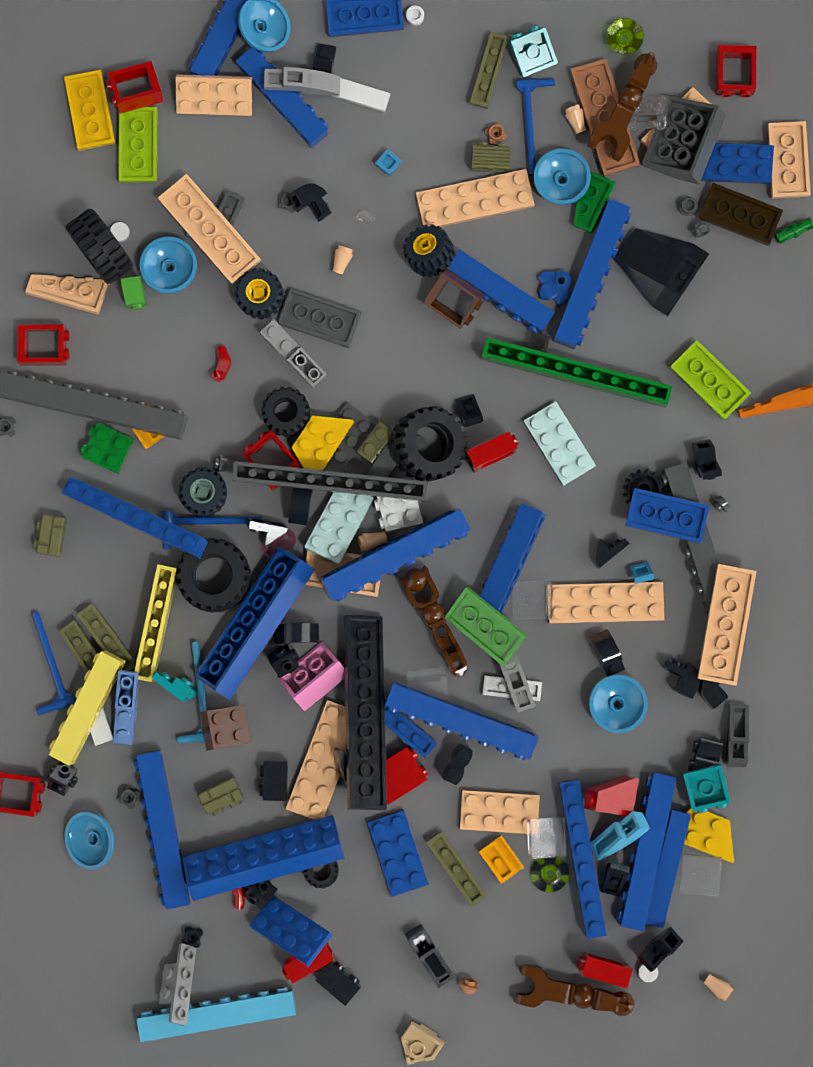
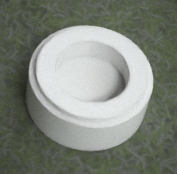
M416 5L409 7L406 11V21L412 26L420 25L424 20L423 9Z
M117 222L110 229L118 242H124L129 238L130 230L125 223Z
M641 964L638 969V975L645 982H653L658 977V969L656 968L650 972Z

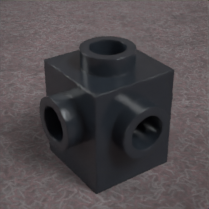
M288 644L279 646L273 652L267 654L270 664L279 678L294 672L300 667L297 661L300 658L294 648L290 649Z
M60 761L49 772L47 788L65 796L70 787L74 788L78 781L76 777L78 769Z
M270 880L245 886L247 890L243 896L247 898L249 903L262 909L268 904L278 889L271 884Z

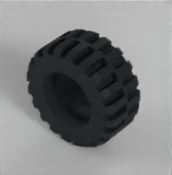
M87 209L67 224L66 230L106 284L113 283L132 269L133 263L93 209Z
M437 406L423 407L407 413L406 416L399 420V424L395 425L393 430L396 433L391 435V441L394 442V445L390 446L391 452L395 453L394 461L400 464L398 468L402 472L407 471L406 476L410 478L415 477L417 481L426 480L430 482L452 475L455 469L460 468L462 465L460 460L465 459L467 454L464 452V449L468 448V442L464 441V437H467L465 431L462 432L461 430L462 423L460 421L456 422V416L453 413L447 414L448 411L446 409H438ZM425 426L433 429L441 440V454L435 462L424 459L416 446L417 433L420 428Z
M208 538V544L200 559L186 552H183L181 555V560L176 567L178 568L176 573L177 586L184 599L197 609L211 613L224 612V610L235 607L238 602L240 603L243 600L244 595L247 594L249 583H251V570L245 555L234 544L223 539ZM208 558H220L230 566L232 572L231 582L220 593H207L197 584L196 570L201 562Z

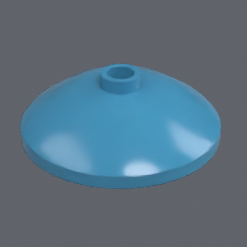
M247 0L242 5L239 11L238 24L242 36L249 45L262 52H273L286 44L290 36L291 26L288 14L276 0Z
M556 149L546 153L538 161L534 170V184L538 193L545 200L553 204L567 205L578 201L584 196L590 185L591 172L589 165L580 154L569 149ZM560 178L565 179V182L560 183L558 180Z
M162 237L151 242L143 251L140 259V271L144 281L155 291L166 294L177 293L188 287L193 281L197 272V259L192 248L183 240L175 237ZM169 265H172L173 270L168 271L167 267Z
M608 676L596 684L590 695L589 709L594 721L601 728L612 733H625L633 730L643 721L647 712L648 703L644 689L636 680L628 676ZM616 700L620 702V707L618 708L613 705Z
M83 811L75 814L67 823L64 838L66 849L71 859L80 867L89 870L98 869L107 864L114 851V836L108 822L98 813Z

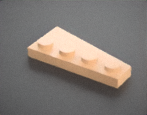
M31 275L25 292L30 296L99 315L109 284H106L103 279H94L92 277L84 279L72 276L64 278L51 275Z

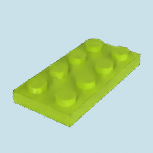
M143 107L119 113V183H157L158 108Z
M697 340L670 366V369L723 421L751 394Z

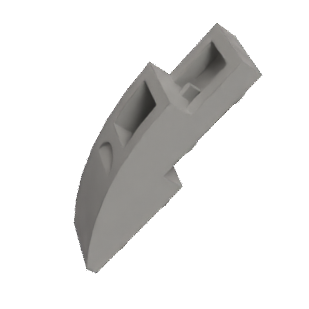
M284 67V70L265 69L264 90L302 91V94L340 96V76L294 67Z
M274 319L259 332L277 353L312 387L317 385L327 375Z
M515 652L505 666H502L499 662L498 664L516 711L519 713L536 705Z

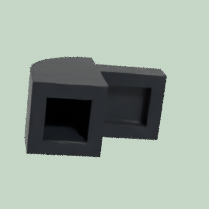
M305 184L287 196L297 213L309 206L318 222L324 220L332 213L328 203L323 199L328 193L317 184Z
M708 439L692 443L693 458L699 478L712 480L722 476V470L716 461V452L712 441Z
M292 489L288 523L307 526L313 490Z
M319 623L279 624L275 630V644L319 643Z
M608 629L590 636L595 652L601 660L607 677L625 670L621 653Z
M674 659L666 661L663 668L679 676L673 691L693 699L700 684V679H697L698 671L695 666L688 662L682 668L683 664Z
M701 679L699 684L700 695L711 709H716L729 696L719 686L720 683Z
M669 927L652 939L637 958L652 972L666 957L672 955L684 941L672 927Z

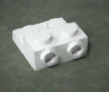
M377 497L374 500L376 511L380 510L382 518H379L381 530L385 529L386 533L423 524L418 501Z

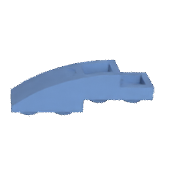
M118 671L113 743L133 744L138 706V672Z

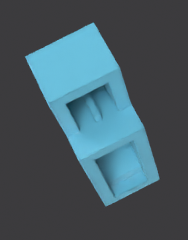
M632 811L621 822H614L591 842V849L596 859L600 861L614 854L646 833L650 827L643 813Z

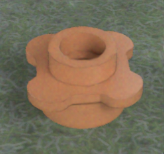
M496 123V125L487 127L485 133L490 138L489 142L493 145L497 141H504L507 138L501 123Z
M470 977L460 978L459 981L461 983H459L462 992L474 994L478 990V982Z

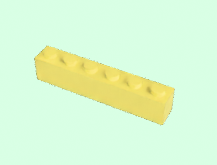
M157 564L134 671L138 672V680L155 683L152 677L157 672L177 581V568Z
M106 650L95 655L93 659L94 666L92 670H88L84 677L86 682L83 688L80 687L75 695L77 700L74 705L72 704L67 711L68 717L65 722L61 723L58 729L60 733L49 747L51 749L50 756L68 766L75 763L118 678V671L122 670L126 662L125 660Z

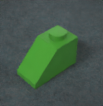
M140 276L121 278L126 306L128 309L131 308L132 311L142 310L143 307L147 306L145 286Z

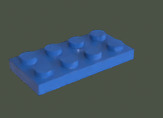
M326 0L329 37L404 30L401 0Z
M715 143L701 181L771 184L774 145Z
M634 488L625 526L701 544L710 506Z
M402 810L367 822L391 897L429 885L405 811Z
M274 895L249 925L252 930L307 967L311 965L333 936L328 930Z

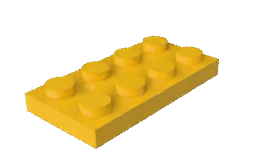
M96 70L65 76L64 80L78 150L82 151L116 144L102 71Z

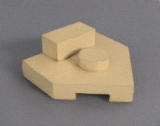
M413 1021L410 1022L401 1037L407 1065L420 1061L434 1060L445 1041L437 1037L436 1032L423 1024L418 1025Z

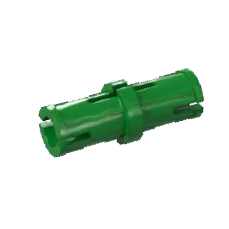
M808 217L796 224L792 223L786 229L775 233V238L779 244L792 238H798L800 234L813 229V222Z

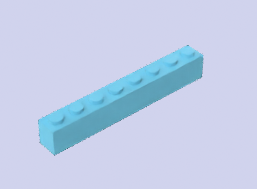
M288 987L277 988V992L269 993V990L257 992L256 996H250L248 993L238 995V999L230 1000V997L218 999L219 1002L211 1003V1000L199 1002V1006L192 1007L189 1004L187 1024L184 1026L169 1022L171 1007L160 1009L161 1012L153 1013L152 1010L141 1012V1016L137 1018L140 1042L296 1015L293 989L288 990Z

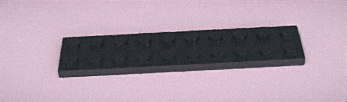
M345 615L347 810H387L383 616Z

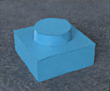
M387 149L375 165L388 176H391L402 163V160Z
M649 562L630 566V572L635 584L654 579Z

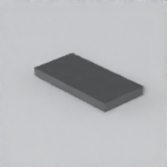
M289 288L277 323L281 326L350 348L361 312Z

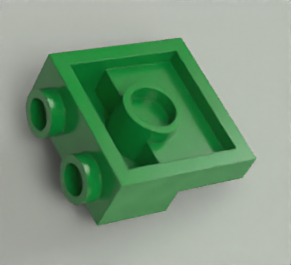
M97 423L89 431L88 436L91 438L88 444L84 443L81 448L82 458L119 475L134 439Z

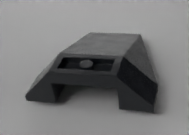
M636 228L615 258V261L650 305L668 317L709 253L694 243Z

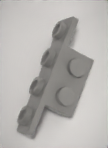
M183 943L179 944L177 963L164 965L159 1004L171 1005L169 1022L182 1026L187 1024L196 948Z

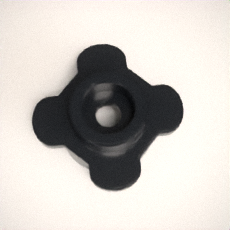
M187 926L184 929L185 936L182 939V943L194 946V948L200 947L203 930L192 929L191 926Z

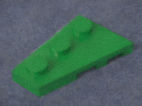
M591 172L589 188L584 196L577 201L574 227L592 234L616 186L615 181Z

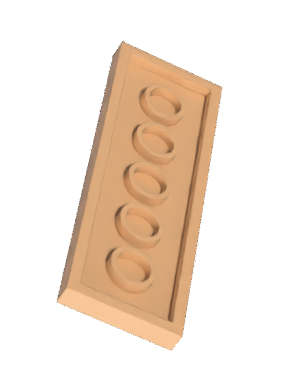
M526 169L416 192L422 224H427V226L434 224L436 227H443L535 206Z
M187 174L158 197L162 205L232 285L239 280L240 276L243 277L245 275L244 272L250 271L261 261L259 256Z
M717 564L697 679L737 686L757 571Z
M663 582L548 585L549 624L664 621Z
M327 700L287 804V810L313 820L325 816L340 777L333 749L337 747L346 754L345 706Z

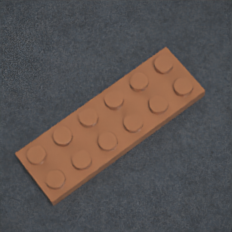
M607 58L570 70L590 136L598 124L609 120L619 101ZM627 127V133L630 137V144L620 162L612 159L614 146L610 141L603 140L597 144L595 152L603 177L640 166L629 127Z

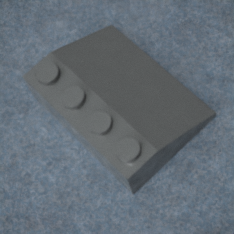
M668 96L642 166L685 182L700 184L726 117L725 113L718 105Z

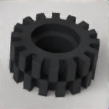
M335 861L326 864L329 868V873L324 878L315 876L314 867L304 870L305 880L315 888L324 889L331 886L338 877V863Z

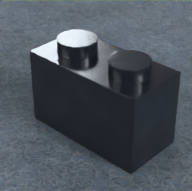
M264 761V765H260V777H263V785L259 786V796H263V801H287L288 762Z
M332 961L328 963L315 981L346 1006L361 988L360 980L352 973L349 976L344 972L345 967L338 961L334 963Z

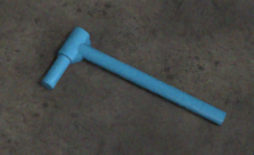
M199 641L191 642L195 673L201 666ZM196 678L199 710L204 712L207 711L204 683ZM203 728L199 729L196 734L177 736L178 744L196 741L198 743L205 742Z

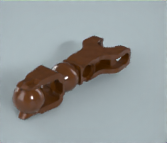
M645 53L635 59V71L625 87L619 92V101L609 120L595 127L587 147L595 149L600 141H610L614 146L612 159L620 162L630 144V137L627 133L628 124L636 108L642 102V94L649 83L650 76L654 75L657 71L658 63L655 53Z
M425 565L422 569H410L404 578L399 577V583L405 590L412 607L415 610L421 611L422 621L429 626L430 630L433 629V636L450 672L456 677L463 676L467 672V661L450 627L446 624L444 608L437 603L439 592L430 576L429 570ZM428 584L434 596L430 599H424L422 603H417L412 592H420ZM437 628H446V635L438 636L436 634ZM460 662L463 666L457 669L454 668V663Z
M526 964L519 966V972L524 976L532 978L535 987L530 993L516 994L513 1000L516 1004L534 1008L544 1001L570 1005L573 1003L580 1009L591 1007V1009L597 1011H612L618 1016H627L634 1009V999L625 991L613 993L598 987L593 989L587 984L575 986L574 983L550 979L539 966Z

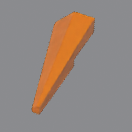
M813 383L775 396L771 400L740 409L738 414L740 418L813 406Z

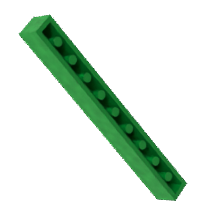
M491 338L486 339L481 358L484 361L663 408L669 403L673 387Z

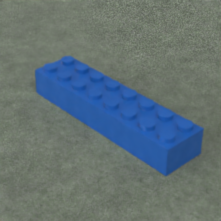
M454 508L319 577V580L329 599L332 601L336 600L337 602L347 597V593L351 591L356 593L364 589L366 583L374 584L382 579V575L394 574L399 571L398 567L402 565L409 566L415 563V558L419 556L427 557L433 553V549L439 547L442 549L450 545V540H460L466 537V532L471 529L461 509Z
M278 547L194 676L230 700L315 569L288 551Z
M330 815L183 857L187 887L193 901L342 860L345 857L334 816Z

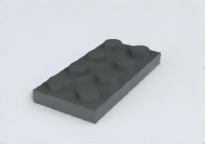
M348 402L336 418L350 419L354 421V424L323 471L342 472L376 426L374 422Z

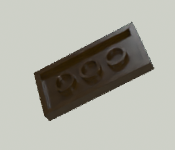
M712 183L698 219L769 246L783 210Z

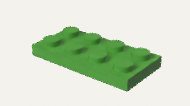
M469 587L464 589L444 617L502 666L507 664L528 636Z

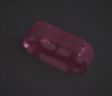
M287 530L286 533L267 546H264L263 552L265 556L270 559L273 556L272 553H267L269 545L274 547L279 544V547L289 550L296 543L295 534ZM285 534L293 536L291 538L292 543L288 544V542H285L282 545L280 544L285 539Z

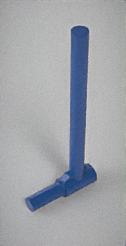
M554 78L516 80L517 90L523 93L530 176H534L536 167L531 92L536 87L555 86Z
M162 511V519L175 525L246 524L247 517L262 520V516L176 517L173 511ZM164 543V550H171V546Z
M35 612L32 614L59 695L53 703L36 708L40 716L54 710L58 711L70 707L72 704H75L76 700L73 694L66 693L40 614Z

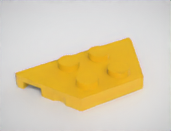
M312 416L292 446L303 468L324 470L354 424V421L350 419Z
M692 807L689 808L686 813L691 814L684 844L733 863L734 855L730 820L708 811L703 813L693 812Z

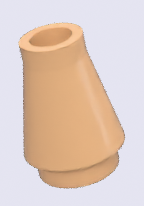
M579 104L566 109L565 116L575 133L579 134L586 131L583 109L580 108Z
M338 245V248L335 249L333 272L343 275L344 270L353 257L352 249Z
M385 532L362 533V536H358L359 547L361 551L366 550L368 552L383 543H387Z
M711 974L703 983L719 1000L722 999L723 1001H726L734 989L730 986V983L718 979Z

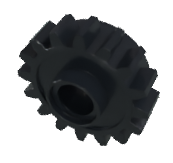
M638 469L637 475L630 473L631 479L626 478L624 481L627 485L622 486V489L626 490L622 496L628 497L626 504L631 502L633 489H639L641 485L646 486L650 492L663 495L665 493L661 491V488L664 486V484L659 483L661 477L656 478L654 476L655 472L649 474L648 469H645L643 473Z

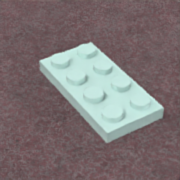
M556 401L523 421L563 486L596 467Z
M334 492L304 548L339 566L374 498L366 495Z

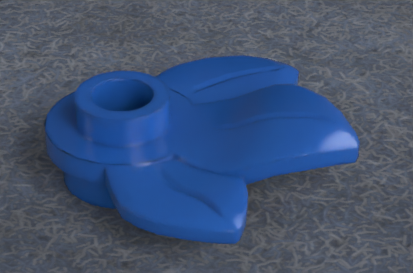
M545 271L539 275L538 279L543 283L539 290V299L549 300L554 298L557 306H562L570 295L568 287L571 285V276L565 271L557 273ZM560 277L565 278L564 284L558 282Z

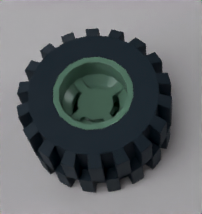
M200 467L195 468L196 470L193 471L190 470L182 478L183 480L180 482L178 490L180 501L184 508L195 516L202 517L212 516L217 511L219 512L221 507L225 505L227 498V486L222 476L215 470H210L206 467L202 469Z

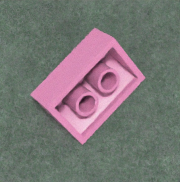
M322 641L298 661L299 668L281 678L278 677L293 699L306 711L345 679V668Z

